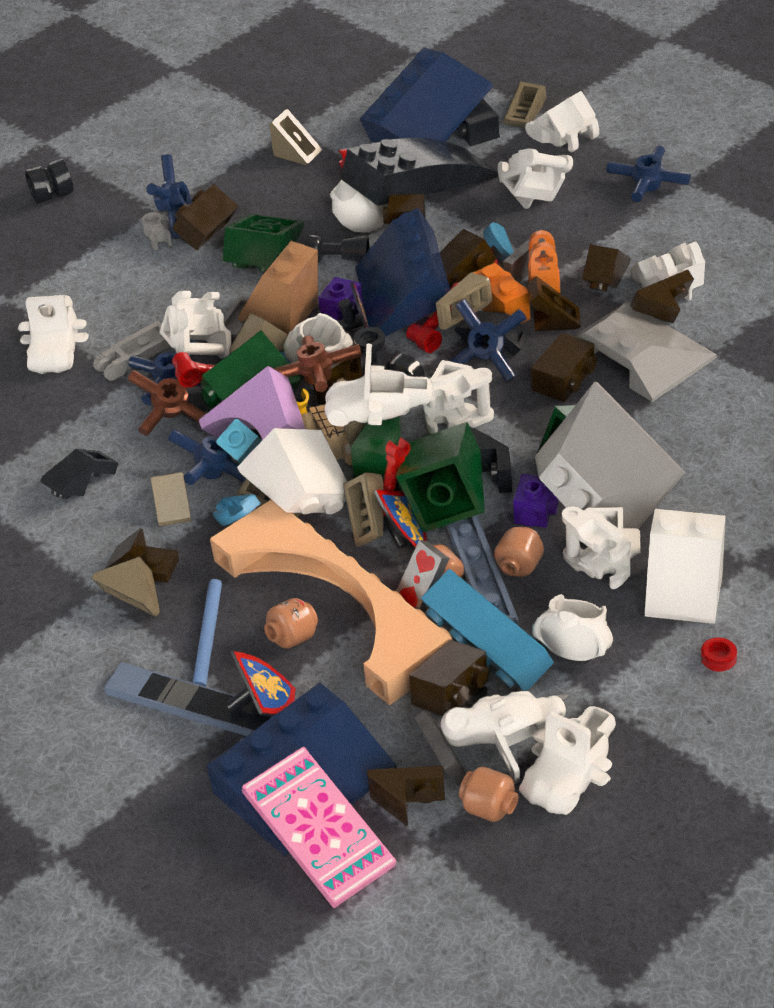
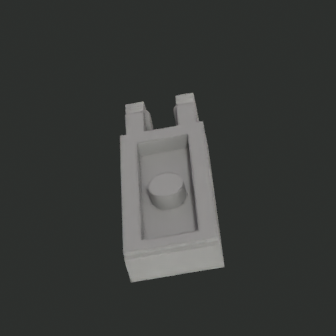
M156 321L110 346V349L102 352L101 355L94 359V368L99 372H104V377L109 381H114L123 376L127 369L132 368L128 364L132 355L149 359L171 347L159 333L162 323Z

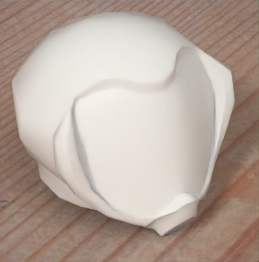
M342 180L331 191L332 212L343 226L354 232L369 233L382 227L384 224L383 207H388V204L377 206Z
M318 313L317 316L308 318L296 325L289 332L283 347L285 357L291 363H294L298 360L297 350L303 346L302 339L305 336H312L315 342L324 344L326 352L347 348L353 344V340L348 333H345L342 326L335 319Z
M562 594L550 600L549 609L542 613L532 625V636L541 641L557 656L568 660L586 661L605 655V651L611 647L613 642L612 633L605 621L606 606L599 608L587 601L565 599Z

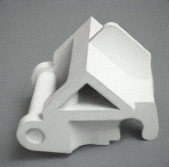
M582 91L569 97L525 126L526 132L531 138L541 143H552L557 147L568 143V150L571 153L579 147L578 133L582 134L588 128V136L591 140L599 136V126L595 113Z
M531 148L518 150V153L513 154L512 158H509V164L502 161L498 163L499 180L505 184L525 209H529L534 199L550 202L554 200L565 179V173L572 169L573 159L569 155L553 156L538 153L536 149Z
M696 241L688 245L683 243L674 247L670 253L660 257L654 255L636 263L631 267L630 273L632 279L637 283H641L642 287L645 288L689 270L694 278L688 290V295L684 297L689 301L692 299V289L704 284L705 260Z
M190 291L177 292L172 297V305L167 306L159 333L172 348L176 349V353L186 352L189 355H218L220 358L227 357L230 354L231 331L224 325V315L221 309L213 307L214 301L219 299V293L207 292L201 299L190 298ZM190 340H206L208 343H190Z
M442 360L432 378L429 379L433 386L432 399L428 404L423 405L428 431L431 434L438 432L437 424L445 423L448 428L468 422L469 426L475 428L491 421L494 418V411L490 407L489 391L492 372L487 368L474 370L472 366ZM476 388L478 408L473 404L464 403V398L471 396V391Z
M574 506L565 508L562 512V520L566 524V548L563 550V559L577 572L583 571L591 578L601 579L605 574H614L609 578V586L612 589L620 587L630 576V559L640 553L639 529L623 528V507L587 508L584 511ZM580 541L588 546L585 550L580 547Z

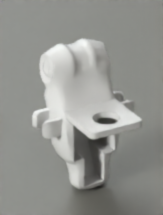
M68 295L28 297L25 303L29 321L22 322L18 326L19 331H30V335H23L20 339L22 344H29L27 349L28 370L45 374L50 372L61 373L71 369L74 360L75 343L84 342L89 336L86 332L78 333V329H83L86 326V321L77 319L72 308L73 302Z
M367 344L365 376L352 381L334 383L326 393L325 415L331 424L340 427L347 425L351 421L368 423L369 425H382V420L405 415L412 407L428 404L433 396L432 382L427 377L407 376L403 372L384 370V366H371L372 344Z
M528 691L511 692L507 696H487L479 699L472 708L455 707L448 710L441 719L442 734L446 742L455 747L495 744L511 778L516 784L520 782V770L509 746L531 737L538 729L545 728L546 715L549 712L565 717L566 707L558 696L535 698Z
M595 706L585 709L578 718L567 719L557 713L549 712L546 715L545 729L540 728L532 735L538 741L532 747V752L539 757L534 765L525 772L524 779L519 787L521 794L531 804L539 805L549 813L567 815L574 809L580 794L585 792L590 782L599 786L605 785L611 779L605 772L612 766L611 761L606 757L609 749L608 737L616 725L615 717L608 711Z

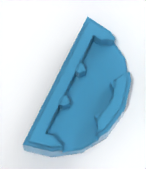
M492 222L483 231V236L488 246L491 248L494 245L501 254L499 259L502 262L514 252L504 227Z
M254 494L223 497L217 503L216 509L218 511L213 512V517L219 525H229L243 518L261 503Z

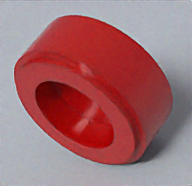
M715 637L703 643L701 647V662L706 668L722 672L731 669L736 664L737 647L732 641L722 637Z

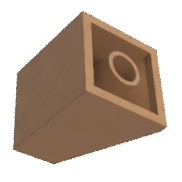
M291 241L262 275L240 312L238 321L243 322L247 320L250 313L266 320L287 335L296 325L305 321L318 304V250Z

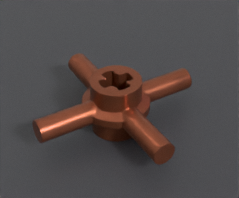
M308 335L303 337V346L297 350V362L273 369L286 377L301 374L306 383L314 384L318 392H324L328 387L327 380L332 376L330 367L333 364L361 357L362 354L359 344L333 352H326L324 344L315 342L314 338Z
M135 370L130 373L128 381L150 393L151 403L154 407L138 428L141 434L148 436L162 417L173 418L182 412L200 423L199 419L207 414L188 402V392L185 387L180 385L178 379L167 378L157 384Z

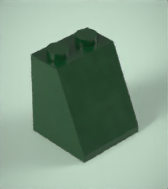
M260 330L202 375L201 390L203 392L200 396L207 406L212 409L267 366L273 369L289 363L264 332ZM299 375L288 377L293 393L297 392L301 377Z
M468 422L408 442L411 446L410 452L399 467L396 477L423 533L484 513L481 453Z

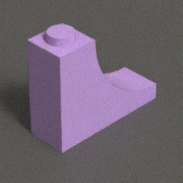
M269 366L199 419L201 429L216 437H220L235 419H239L249 429H257L262 440L274 428L305 429L289 378Z

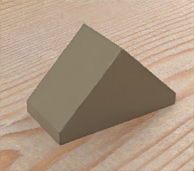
M288 109L269 124L274 156L307 165L322 151V148Z
M250 313L231 345L229 353L231 354L260 330L264 332L278 351L284 350L283 345L288 335L266 320Z
M179 472L150 477L159 527L190 522L191 515L184 473Z
M140 557L95 572L92 576L93 581L104 592L156 617L160 613L153 573Z

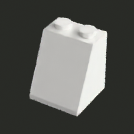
M274 428L237 467L244 477L287 513L333 514L341 510L344 506L343 503L346 501L343 484L347 480L322 430Z
M663 509L654 510L649 544L645 601L646 617L715 624L723 573L726 516Z

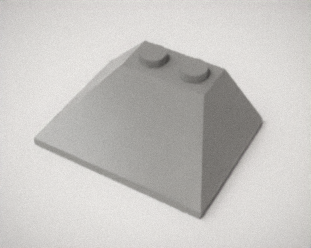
M628 301L574 336L594 343V354L600 351L630 370L629 388L651 402L717 358V354L655 317L632 310L631 303Z
M594 382L535 455L539 479L566 508L574 506L584 511L587 508L623 507V528L639 529L686 473L598 382Z

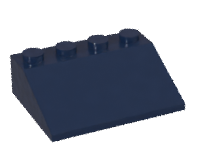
M423 47L362 115L360 121L370 141L373 143L381 142L384 139L428 138L446 141L492 89L493 84L444 52Z
M419 208L403 213L399 218L393 220L355 267L358 282L361 283L369 327L381 329L385 337L437 311L436 302L450 291L434 231Z
M320 682L207 765L213 793L283 856L289 854V851L242 793L243 785L303 746L351 805L369 792L367 770L397 768L395 762L345 702Z

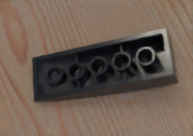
M428 138L384 139L381 142L361 144L358 147L348 148L341 180L377 206L389 203V195H426L496 178L499 175L496 169L461 146Z

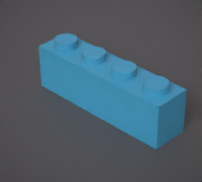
M450 568L420 598L429 609L425 613L426 616L438 627L445 624L451 629L449 634L454 641L486 651L487 667L490 664L498 670L495 673L497 678L510 689L516 685L521 691H528L554 663L541 644Z

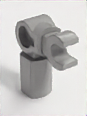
M168 211L163 212V215L157 212L145 214L142 217L145 236L149 237L152 248L158 250L157 244L162 241L167 242L168 246H172Z

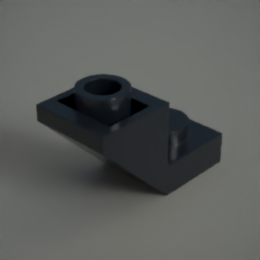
M477 311L475 313L481 323L490 322L498 325L510 316L508 313ZM463 319L457 324L454 331L463 340L468 342V335L471 329ZM519 324L504 335L503 348L515 356L522 349L530 332ZM489 335L483 336L485 340L482 341V344L490 338Z
M470 428L480 448L482 472H491L492 481H498L499 493L512 492L509 447L476 428Z
M75 449L45 473L40 482L52 489L51 493L63 499H69L70 495L84 496L91 476L101 477V474L115 475L119 463L100 451Z

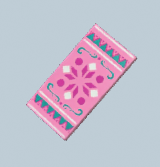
M304 746L242 786V793L333 908H336L395 867V858Z

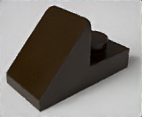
M686 270L637 290L630 306L634 311L653 316L665 322L674 323L680 312L677 301L688 295V290L694 278L690 271Z
M537 276L528 283L529 302L536 309L534 312L535 331L579 329L581 327L580 310L577 305Z
M140 528L116 547L106 568L140 557L151 569L154 581L168 583L179 561V555L176 550L146 546L144 532Z
M443 766L367 770L370 798L406 826H408V802L427 804L433 801L445 800Z

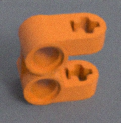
M536 231L530 236L528 242V282L537 276L560 293V275L554 237L547 231ZM543 238L545 242L539 243V239Z

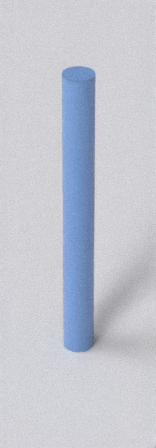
M211 579L208 583L192 682L205 687L207 685L222 582L218 579Z

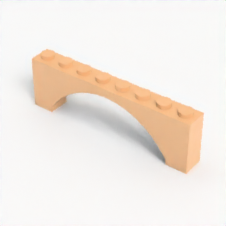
M269 500L210 538L214 561L234 578L240 574L252 572H292L328 581L352 595L369 614L376 631L371 657L363 663L366 687L388 705H391L410 691L409 674L449 640H452L449 632L430 621L422 610L412 607L397 591L390 590L381 583L375 574L368 573L359 566L353 557L346 556L337 549L331 540H326L319 535L309 523L302 522L294 513L285 512L272 500Z

